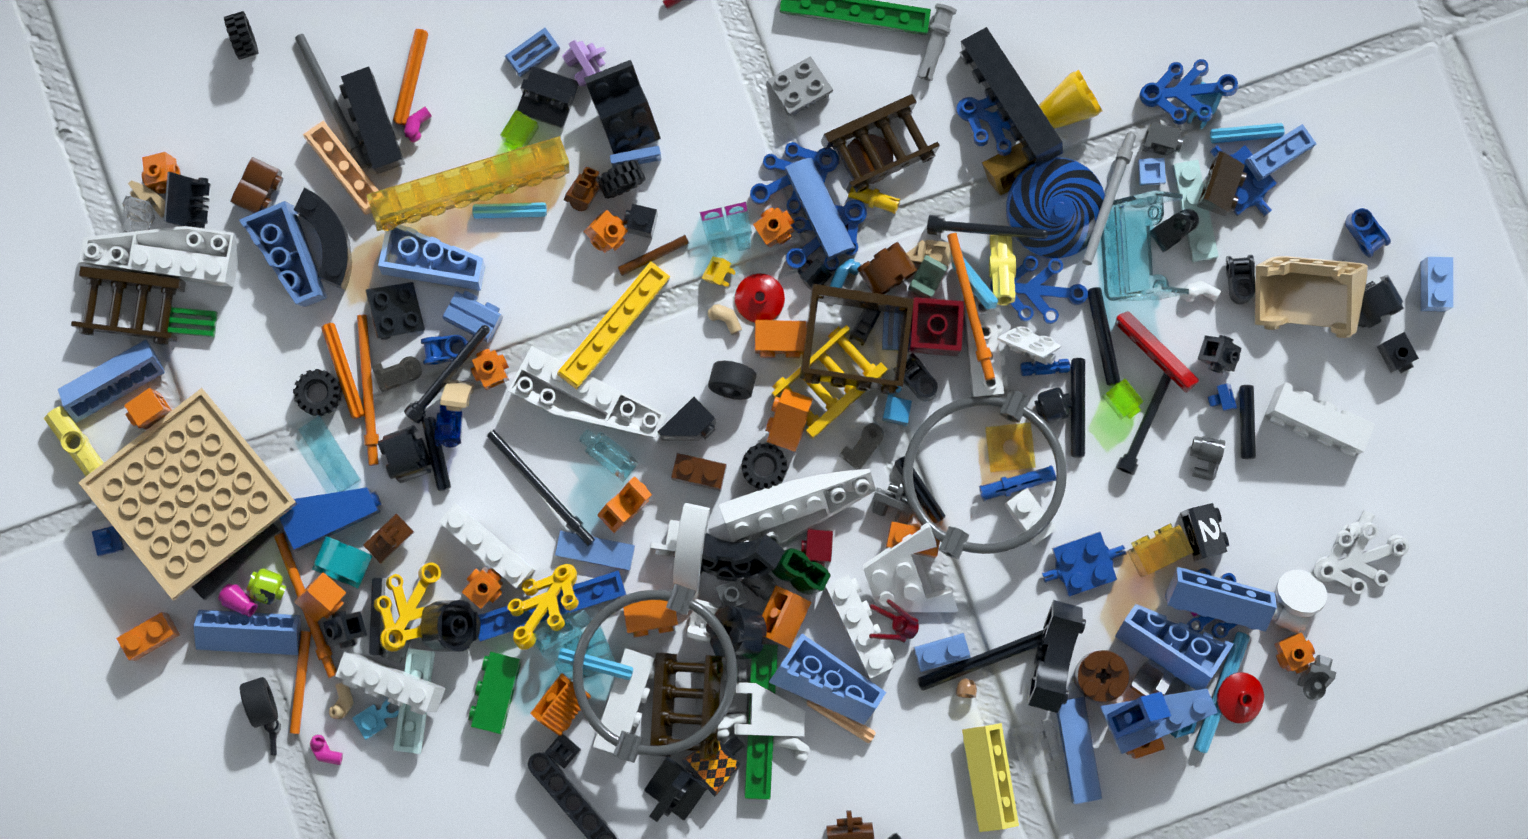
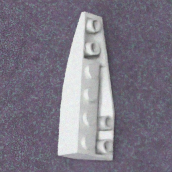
M188 226L83 237L79 259L80 263L233 288L238 266L235 233Z
M533 346L529 349L508 389V392L551 414L652 438L657 437V431L662 427L667 417L666 414L590 375L576 390L557 375L564 362Z
M870 469L842 471L778 484L719 504L731 542H749L767 534L778 545H782L875 492L876 489Z

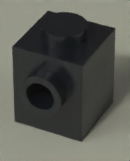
M632 204L631 210H626L623 224L627 225L628 233L652 239L658 217L657 209Z
M1405 332L1376 346L1390 373L1399 370L1401 374L1413 368L1412 362L1419 359Z

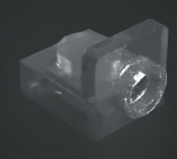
M125 196L122 205L127 218L122 226L123 232L150 230L155 219L150 202Z

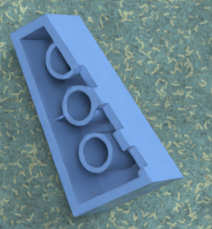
M283 201L239 219L242 226L250 234L255 245L258 246L265 256L268 264L278 275V279L295 304L307 307L327 299L297 213L294 211V205Z
M1137 604L1134 605L1115 635L1116 638L1148 659H1151L1195 690L1206 688L1234 643L1226 640L1223 643L1213 639L1214 635L1207 632L1201 634L1189 629V625L1182 622H1171L1167 620V616Z
M801 634L769 681L771 684L863 725L887 693L804 634Z
M1208 689L1164 695L1171 717L1118 739L1115 738L1107 714L1132 701L1099 707L1120 754H1124L1218 713Z

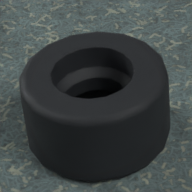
M717 361L713 364L708 388L717 395L726 398L746 400L752 396L757 373L749 366L738 362Z
M264 677L242 683L239 687L240 696L251 726L257 728L277 721L278 711L267 680Z

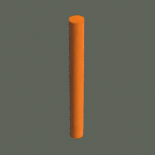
M301 631L289 732L293 734H300L311 632Z

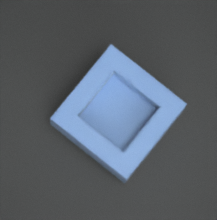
M1164 158L1138 160L1140 186L1162 185L1166 183Z

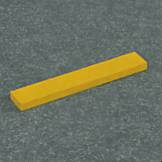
M650 261L559 369L557 375L577 390L669 281L670 275Z

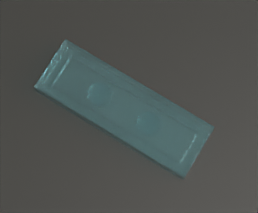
M321 416L298 429L338 492L345 491L361 480Z

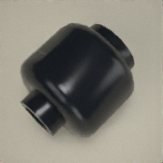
M1059 387L1039 393L1038 400L1034 401L1038 415L1048 424L1068 418L1070 415L1069 408L1073 407L1069 393L1064 394Z

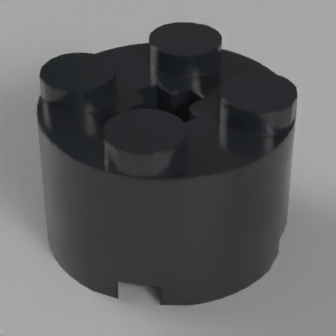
M1389 275L1380 277L1381 281L1377 284L1374 281L1366 284L1358 326L1362 328L1368 326V328H1371L1382 321L1380 317L1387 314L1391 316L1404 309L1402 305L1403 300Z
M414 425L384 435L383 439L378 441L379 449L382 455H386L388 461L386 465L388 476L390 479L396 478L399 483L431 473V469L426 467L431 464L423 438L417 439L414 433L418 432Z
M441 600L424 607L420 623L423 644L439 652H462L469 649V646L473 641L477 640L480 634L481 624L478 613L473 611L470 607L472 606L471 604L463 600Z
M724 606L714 614L730 637L736 659L750 660L762 651L764 644H761L763 636H766L767 627L761 613L749 608ZM707 623L706 631L711 637L710 645L714 654L725 657L724 650L716 633Z

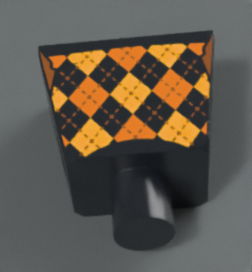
M735 734L724 744L717 738L719 750L716 754V760L699 759L700 751H694L682 760L688 769L708 786V790L714 797L741 764L734 755L745 745Z

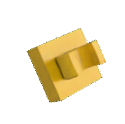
M712 256L701 279L711 284L728 287L730 284L724 280L726 273L735 275L736 272L734 269L729 268L731 265L729 261Z

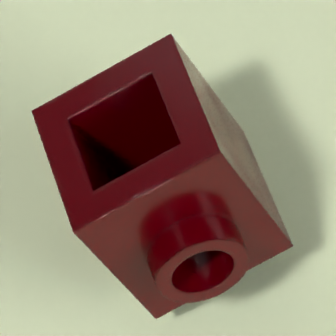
M807 530V540H802L801 552L809 558L810 562L819 563L826 567V563H831L833 531Z

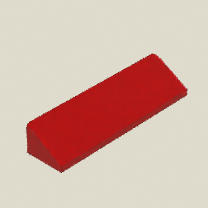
M1129 311L1121 313L1116 317L1115 325L1185 393H1188L1199 382V379Z

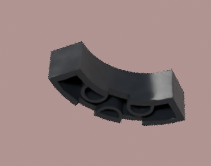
M304 187L294 211L300 217L310 222L319 235L322 245V265L318 277L322 281L346 291L352 271L351 243L348 233L333 209L320 196Z
M706 532L700 574L704 571L716 575L719 580L737 581V578L748 577L753 580L774 570L785 550L767 534L749 542H730L716 538Z
M1053 600L1043 626L1045 630L1042 636V644H1038L1034 659L1036 666L1033 678L1030 680L1028 706L1058 713L1061 705L1067 703L1069 690L1066 689L1069 666L1077 637L1083 633L1086 625V619H1083L1082 607Z

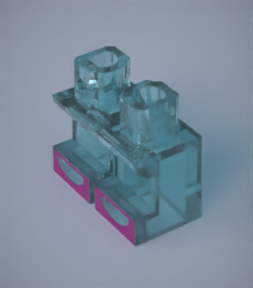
M746 202L724 206L729 230L726 229L722 207L699 212L707 244L711 245L715 257L728 254L726 241L735 239L738 251L751 248L750 236L752 235V229Z

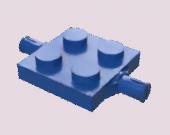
M1217 145L1210 153L1215 157L1222 150ZM1244 145L1236 153L1230 155L1245 165L1243 172L1247 173L1242 188L1237 187L1235 196L1239 198L1233 212L1238 216L1247 208L1255 205L1265 217L1272 209L1263 198L1277 182L1271 175L1259 182L1244 162L1253 155Z
M1100 531L1053 547L1052 551L1056 560V569L1042 573V577H1046L1043 580L1047 583L1059 578L1063 582L1069 597L1117 580L1113 569V559L1127 555L1124 550L1125 547L1121 545L1109 550L1104 543Z

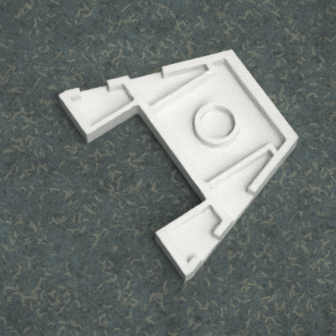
M930 523L924 524L913 535H907L902 539V542L893 548H887L863 564V570L877 607L888 612H896L886 603L887 599H890L906 612H958V606L951 587L925 594L912 556L913 553L937 547Z

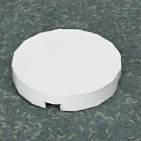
M1303 570L1286 572L1279 579L1275 589L1276 599L1279 604L1282 603L1286 607L1285 610L1298 617L1314 616L1315 613L1323 609L1327 599L1326 588L1321 580Z

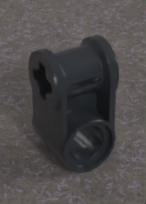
M1184 209L1158 224L1149 231V234L1164 253L1198 226L1199 217L1194 210Z
M1248 255L1244 258L1227 256L1225 266L1230 299L1236 304H1246L1255 294L1254 256ZM1237 286H1244L1248 290V296L1239 295Z
M911 353L906 361L904 384L921 401H930L936 396L938 389L937 381L928 372L920 359L914 353ZM922 383H930L933 391L930 394H923L919 390V386Z

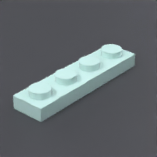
M1197 159L1173 164L1181 210L1192 209L1199 217L1198 226L1187 234L1192 263L1218 258L1219 255L1210 213L1208 210L1197 207L1204 187L1199 161Z
M408 648L404 672L431 682L435 652ZM403 703L399 707L393 750L421 754L427 712L425 715L415 713L410 710V705Z

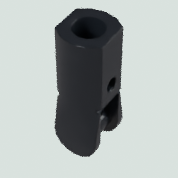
M863 309L849 339H855L864 346L882 311ZM860 324L869 328L867 333L858 330Z

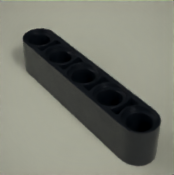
M544 752L531 755L527 763L529 771L587 839H601L604 835H609L613 839H619L613 829L549 755ZM538 756L545 758L547 761V766L543 771H537L534 768L533 762ZM554 776H559L564 782L563 788L559 791L553 790L550 786V780ZM570 796L579 798L580 807L577 810L568 808L567 799ZM588 815L594 816L597 820V827L593 830L585 828L583 824L584 818Z

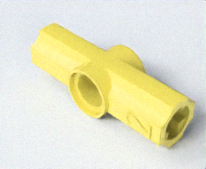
M990 235L989 277L992 278V291L998 299V305H1009L1015 302L1016 296L1014 284L1016 257L1013 255L1012 237Z
M63 406L54 408L47 413L43 419L61 442L62 448L70 454L85 476L104 463L90 444L88 437L81 432ZM78 436L80 438V445L76 449H72L70 442L74 437Z

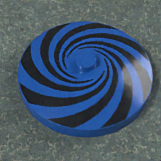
M1055 157L1039 167H1036L1033 163L1018 175L1009 190L1006 202L1008 225L1012 227L1045 229L1048 231L1046 239L1015 237L1030 252L1045 258L1058 259L1070 257L1088 246L1105 197L1103 187L1096 175L1088 167L1077 161Z

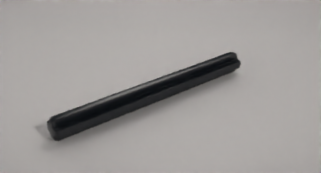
M1045 629L919 677L917 679L921 691L930 689L1038 647V644H1042V636Z

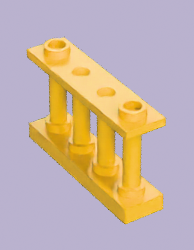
M847 325L842 329L839 326L828 335L830 340L810 358L809 368L819 360L829 371L844 373L826 353L838 343L864 371L862 373L864 376L881 378L888 370L881 362L877 366L874 363L870 364L845 337L850 330ZM801 367L787 379L782 377L772 386L774 389L772 397L774 399L782 394L784 389L792 391L789 386L800 377ZM805 382L826 404L825 408L827 409L821 417L818 414L814 415L811 410L809 411L806 424L809 428L806 430V434L813 440L866 391H859L855 389L856 386L845 385L844 391L846 394L838 400L836 397L833 398L820 383L810 384Z

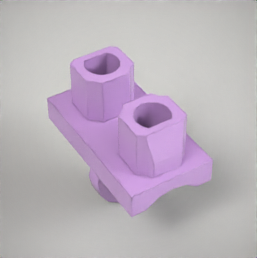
M573 40L569 43L570 48L562 57L569 67H573L580 62L583 69L574 76L580 86H587L584 78L601 71L600 67L605 65L602 57L606 54V50L604 47L596 49L593 43L586 46L583 41L577 42Z

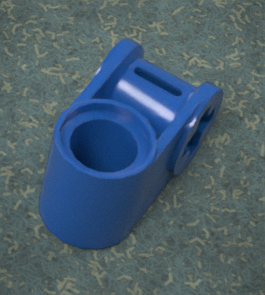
M1357 209L1346 217V228L1356 240L1360 250L1368 258H1371L1374 252L1382 246L1391 244L1389 235L1368 209ZM1356 215H1359L1363 218V227H1359L1356 225Z
M460 335L422 338L421 344L424 345L425 352L423 365H438L453 361L458 355L453 353V345L460 341L465 346L468 341Z

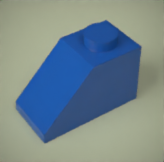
M1162 692L1139 697L1107 714L1116 739L1148 728L1171 717Z

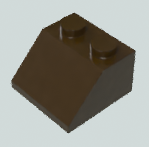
M1219 151L1212 160L1197 207L1226 216L1230 210L1234 211L1239 198L1235 196L1237 187L1242 188L1247 173L1243 172L1245 165L1225 152Z

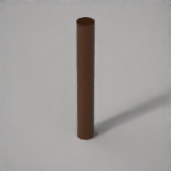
M683 235L617 268L621 276L650 263V261L652 262L688 245L689 241L686 235Z

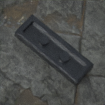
M384 578L372 579L370 655L382 656L383 653L380 635L384 630L381 613L374 607V601L380 596H385L386 579ZM380 600V606L385 608V601Z

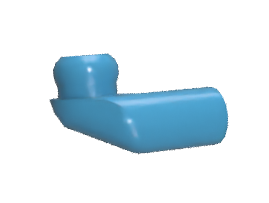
M855 259L846 260L836 269L830 287L842 288L849 273L858 275L857 268L861 264L855 262Z

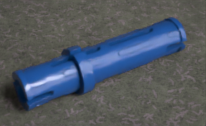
M1050 465L1049 467L1010 478L1001 477L1000 481L983 486L980 485L979 491L983 502L1003 495L1008 497L1013 492L1056 481V474L1053 466Z

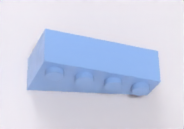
M388 218L378 264L382 275L481 291L485 272L483 258L458 247L445 244L437 238L426 236L411 227H405Z

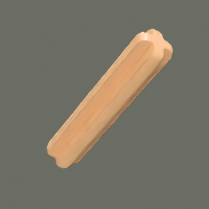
M807 700V706L863 741L870 743L876 733L866 725Z

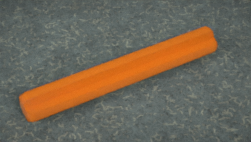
M415 29L393 118L395 124L402 126L406 125L410 114L428 39V32L423 29Z
M327 323L321 329L350 415L353 419L361 418L365 415L336 326L334 323Z

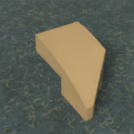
M921 240L917 243V246L907 252V255L915 264L921 265L924 257L928 255L948 266L947 269H949L952 255L949 242Z

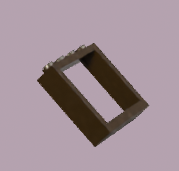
M813 284L800 378L805 379V382L810 384H819L822 381L838 388H844L845 385L856 386L855 389L859 391L877 389L886 395H895L896 392L900 393L904 383L914 299ZM818 302L902 314L894 380L809 368Z

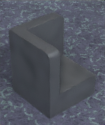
M1148 659L1139 669L1130 688L1141 696L1162 692L1164 696L1175 675L1151 659Z

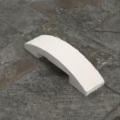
M685 503L677 537L672 588L674 583L695 590L696 593L693 599L696 600L699 599L700 570L710 508Z

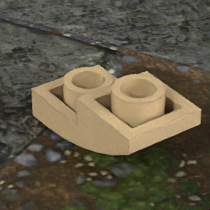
M131 180L128 185L132 188V191L129 193L137 204L143 203L148 208L153 205L154 210L163 218L165 214V200L150 188Z
M450 379L444 388L440 405H446V409L450 411H462V408L469 406L470 395L474 392L475 383Z

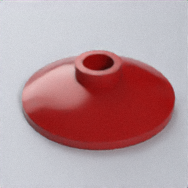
M762 273L752 274L743 279L736 289V308L741 316L750 322L773 320L781 313L784 307V290L781 284L770 275ZM763 293L765 298L763 301H757L755 295Z
M1237 672L1229 675L1221 683L1217 693V704L1221 714L1227 720L1234 723H1247L1253 720L1262 709L1264 691L1259 680L1253 675ZM1246 695V702L1243 703V697Z

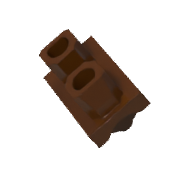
M585 167L583 173H579L566 192L564 201L570 202L572 208L577 211L587 210L600 191L596 181L600 172L590 167Z
M396 513L363 546L382 564L414 531Z
M846 810V818L836 819L837 825L826 826L827 839H874L872 822L863 823L862 817L852 818L851 810Z

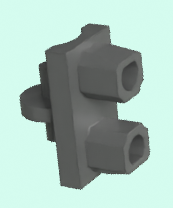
M903 480L900 486L892 483L889 484L887 490L894 493L877 487L873 497L875 501L872 512L885 516L890 505L898 509L895 521L908 524L914 514L907 499L904 498L906 495Z
M1317 655L1315 662L1310 663V667L1299 678L1297 685L1303 686L1304 695L1308 699L1313 701L1320 700L1325 695L1326 688L1335 680L1337 672L1331 670L1333 659Z

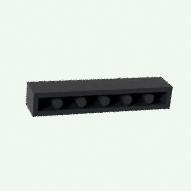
M985 27L961 40L962 51L959 52L961 59L965 65L970 64L972 67L974 79L978 84L982 83L985 87L984 93L989 102H994L998 107L997 113L1002 122H1008L1011 127L1009 131L1016 142L1020 141L1023 145L1022 151L1028 161L1032 160L1036 167H1039L1063 154L1062 140L989 29Z

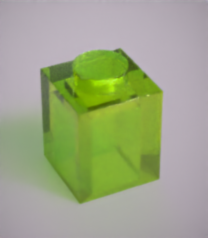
M515 110L500 134L501 139L504 141L503 145L513 152H516L518 149L524 153L539 126L536 121Z
M1126 378L1102 396L1120 420L1125 416L1129 419L1134 417L1141 411L1139 405L1144 402Z

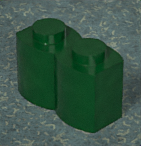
M793 548L784 551L776 568L771 571L779 579L790 581L797 591L806 595L823 591L831 576L824 566L816 562H810L803 552Z

